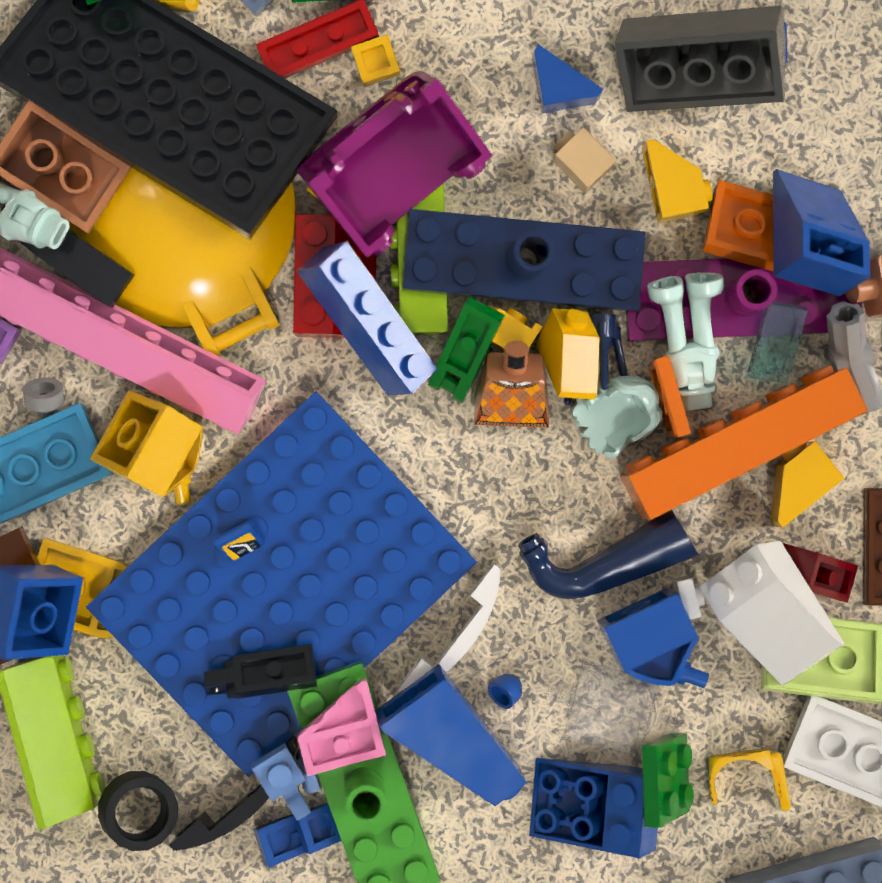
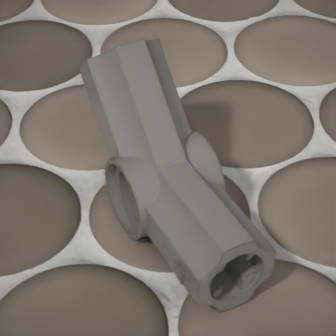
M845 301L835 304L827 315L829 345L823 348L825 359H830L833 370L847 367L868 409V412L864 414L881 409L882 390L873 369L875 356L872 346L866 337L864 311L859 304H849Z

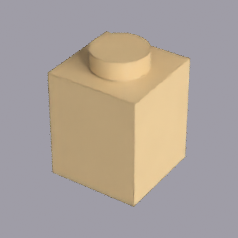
M584 127L576 135L570 130L554 146L558 152L555 154L553 162L584 194L601 180L617 161Z

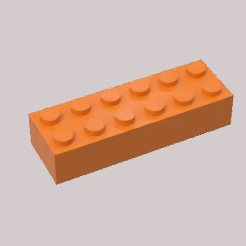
M829 365L823 369H816L800 378L803 385L797 387L793 383L789 386L780 387L765 395L767 403L761 405L757 401L753 404H746L730 413L733 420L727 423L723 419L710 422L695 430L697 438L689 441L688 437L676 439L660 448L663 455L653 459L652 455H645L626 464L625 467L628 472L621 475L620 478L640 518L652 520L868 412L847 367L833 370L832 366Z

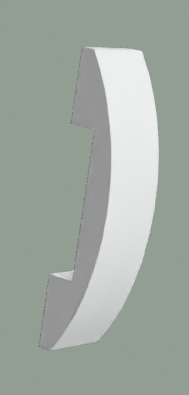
M493 562L470 592V596L478 601L480 606L437 662L434 664L422 655L398 685L397 691L401 692L438 664L441 665L445 672L449 671L472 647L487 623L497 597L501 573L498 565Z

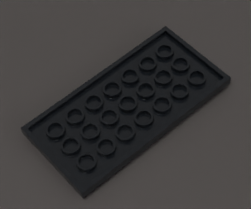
M36 0L0 46L1 88L26 103L28 100L32 101L99 148L251 240L298 174L297 168L312 154L337 119V110L155 0H101L87 5L85 0Z

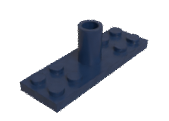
M409 209L402 290L637 312L640 309L646 231ZM522 248L529 249L534 253L537 260L536 265H530L522 259L520 254Z

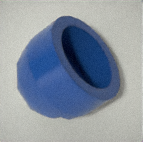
M503 674L489 684L488 692L498 706L510 709L522 696V684L515 675Z

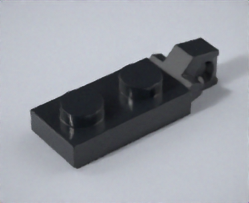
M311 644L232 656L231 661L224 662V669L203 672L204 686L207 694L227 693L228 699H242L317 687L314 654Z

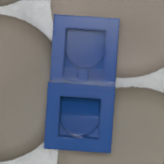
M328 803L310 808L311 813L298 821L291 814L253 828L264 865L270 868L303 853L312 854L342 841Z

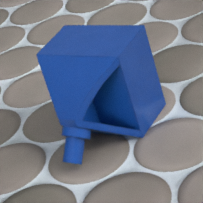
M55 565L0 566V658L7 660L68 655L83 577Z
M665 588L597 620L616 663L625 673L638 680L655 685L672 686L676 683L684 685L687 682L703 689L705 688L709 673L692 668L691 663L687 662L699 637L678 593Z

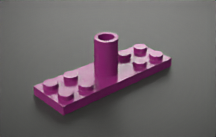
M730 259L643 262L640 309L637 312L626 311L627 340H667L661 305L650 300L647 285L655 280L669 276H678L683 280L684 294L682 307L686 339H693L691 311L685 276L690 273H719L723 275V291L711 298L710 312L713 338L828 333L827 315L831 312L833 305L845 301L849 304H859L862 308V302L851 303L848 301L845 293L841 296L775 277L773 271ZM743 285L749 286L754 291L755 303L749 302L744 297Z

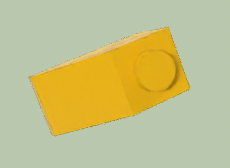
M654 139L646 141L642 147V153L657 223L704 214L709 209L708 203L712 202L713 196L710 182L708 179L703 180L701 169Z
M552 308L536 346L540 355L544 358V365L558 397L594 400L597 395L599 335L588 312L578 309L564 310Z
M808 441L782 454L784 460L776 466L770 519L776 527L783 528L845 479L816 441Z

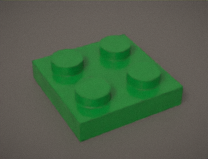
M669 733L642 745L645 827L661 828L690 812L694 791L692 785L689 784L688 768L692 763V749L687 744V733Z

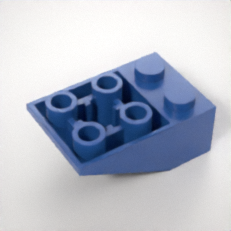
M778 169L774 170V276L838 296L870 278L869 240L841 190Z
M536 758L529 836L639 859L656 850L658 828L645 827L643 768Z

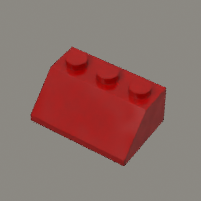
M296 214L293 334L297 337L345 338L297 273V270L320 249L347 241L376 282V255L372 254L367 258L332 215Z

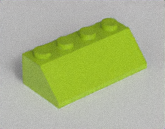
M63 655L36 657L0 670V692L38 830L48 828L94 809L98 806V802L105 789L103 777L99 771L94 772L91 757L95 756L92 737L90 734H84L80 719H83L85 716L83 703L79 696L73 695L70 681L74 680L73 667L69 658H63Z

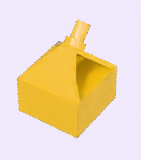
M128 390L91 455L90 460L163 498L173 490L176 504L184 505L191 502L188 484L192 482L191 475L196 469L203 427L168 405Z

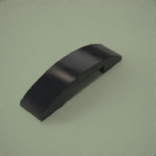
M68 229L57 249H51L47 246L38 248L31 243L18 241L51 267L110 307H114L135 276L70 229Z
M293 735L285 744L294 757L298 746V739ZM260 784L216 822L204 811L179 832L169 846L174 851L214 841L248 820L264 805L269 796Z

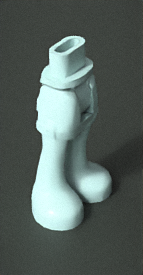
M0 180V203L5 205L2 212L0 211L1 236L8 241L18 240L31 243L38 248L47 246L51 249H57L69 229V222L61 218L59 211L48 207L39 200L34 191L28 189L18 190L4 184Z
M699 272L690 273L685 276L693 328V341L686 342L682 307L684 294L683 280L678 276H669L655 280L647 285L650 300L659 303L663 311L668 348L664 356L669 355L685 411L712 407L711 392L716 389L714 378L716 360L720 353L718 347L714 344L710 306L711 298L723 291V275L719 273Z

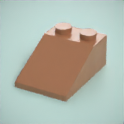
M28 100L0 143V176L21 190L28 189L34 191L39 200L48 207L59 211L62 217L88 234L132 169V167L99 148L30 100Z

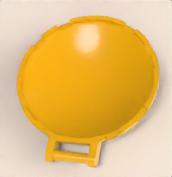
M134 168L130 170L89 234L68 221L70 230L135 275L115 305L157 326L193 328L203 349L217 356H221L220 351L267 327L269 330L280 326L264 292L270 287L283 264H285L292 246L296 223V198L292 182L251 240ZM255 304L257 305L260 314L215 337L212 336L209 330L210 327Z

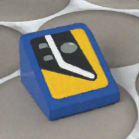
M250 519L218 535L213 541L216 548L229 562H235L264 546V541L253 520L250 521Z

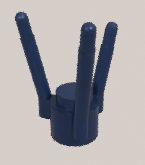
M589 314L599 335L601 388L607 390L609 388L608 348H612V343L620 376H628L621 344V327H616V315ZM564 398V404L569 405L572 398Z

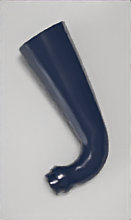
M673 510L648 521L636 531L569 569L559 568L549 560L548 543L544 538H540L538 533L526 537L518 544L520 549L519 555L527 564L535 584L547 594L561 599H577L594 595L699 556Z

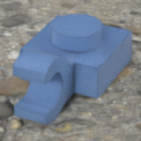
M285 743L250 764L251 769L271 801L283 796L297 821L311 813L307 801L297 787L306 781V777Z

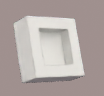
M689 576L671 579L674 592L678 593L689 618L702 617L699 607L704 606L705 601L700 584H694L693 579Z

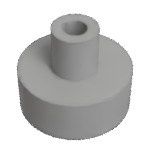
M37 378L27 382L23 386L24 405L29 410L37 412L40 418L53 415V410L58 409L64 403L62 383L53 378Z

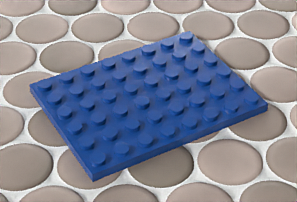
M315 391L94 598L86 608L249 777L254 773L251 769V763L286 743L301 729L288 692L242 699H228L227 693L208 695L204 686L203 672L224 669V662L231 661L232 656L311 644L313 648L316 676L362 660L365 668L466 574L477 561L325 399ZM248 519L250 521L253 520L264 541V546L235 562H229L214 545V538Z

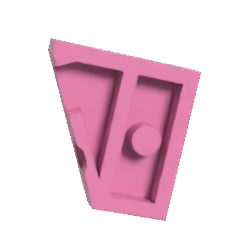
M362 678L297 734L307 776L386 755L367 678Z

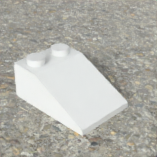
M781 541L756 544L700 586L701 591L719 621L781 685L787 684L845 644Z

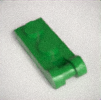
M469 297L459 314L436 365L437 370L432 374L428 385L438 391L442 388L452 393L453 399L463 403L505 315ZM448 372H450V373L456 375L457 377H459V378H461V379L458 380V379L454 378L453 376L449 375Z

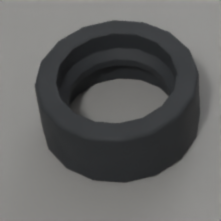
M128 771L115 777L105 787L98 802V819L103 831L119 847L130 851H145L160 845L172 833L178 819V802L174 791L158 776L146 771ZM145 787L152 790L158 796L161 804L160 813L156 822L149 829L141 833L131 834L124 831L118 825L115 818V810L119 800L128 791L134 788Z

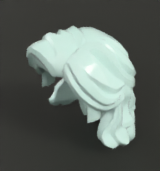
M617 375L610 379L607 390H603L601 386L597 389V395L594 400L576 398L577 403L570 408V415L576 420V427H586L580 434L582 437L588 438V447L594 449L597 453H603L608 458L617 457L629 445L630 441L634 443L645 439L657 428L662 420V410L659 406L657 390L651 382L638 376Z

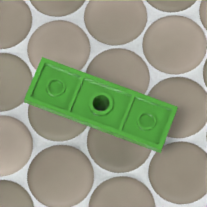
M362 660L316 676L317 687L287 691L301 730L362 678H367L374 709L379 708ZM380 728L386 752L385 756L318 773L357 883H439L441 881L390 737ZM364 791L373 792L367 796L358 795Z

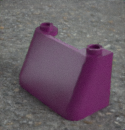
M416 71L400 81L309 155L297 168V173L360 251L368 258L372 254L378 255L392 244L393 239L391 237L395 231L392 225L409 212V209L414 208L452 176L456 178L466 177L467 179L477 176L486 167L485 162L493 155L438 78L423 71Z

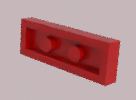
M358 0L256 44L265 67L283 78H288L351 51V46L378 38L379 33L365 1Z

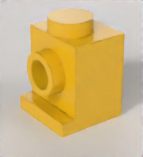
M490 306L505 315L492 345L504 352L507 343L520 341L529 348L542 326L535 323L531 329L525 325L528 319L516 310L508 307L506 312H504L500 308L496 309Z

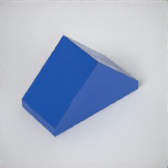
M538 44L533 53L532 63L541 114L596 104L603 89Z

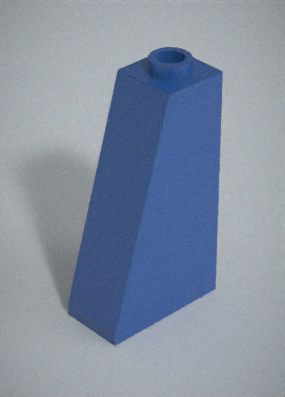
M440 664L375 710L379 726L384 733L493 806H497L503 800L513 798L519 793L521 787L527 784L519 765Z

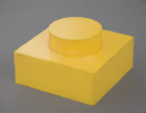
M388 34L351 46L364 87L401 75Z

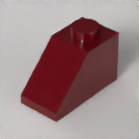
M782 543L814 594L848 603L858 565Z

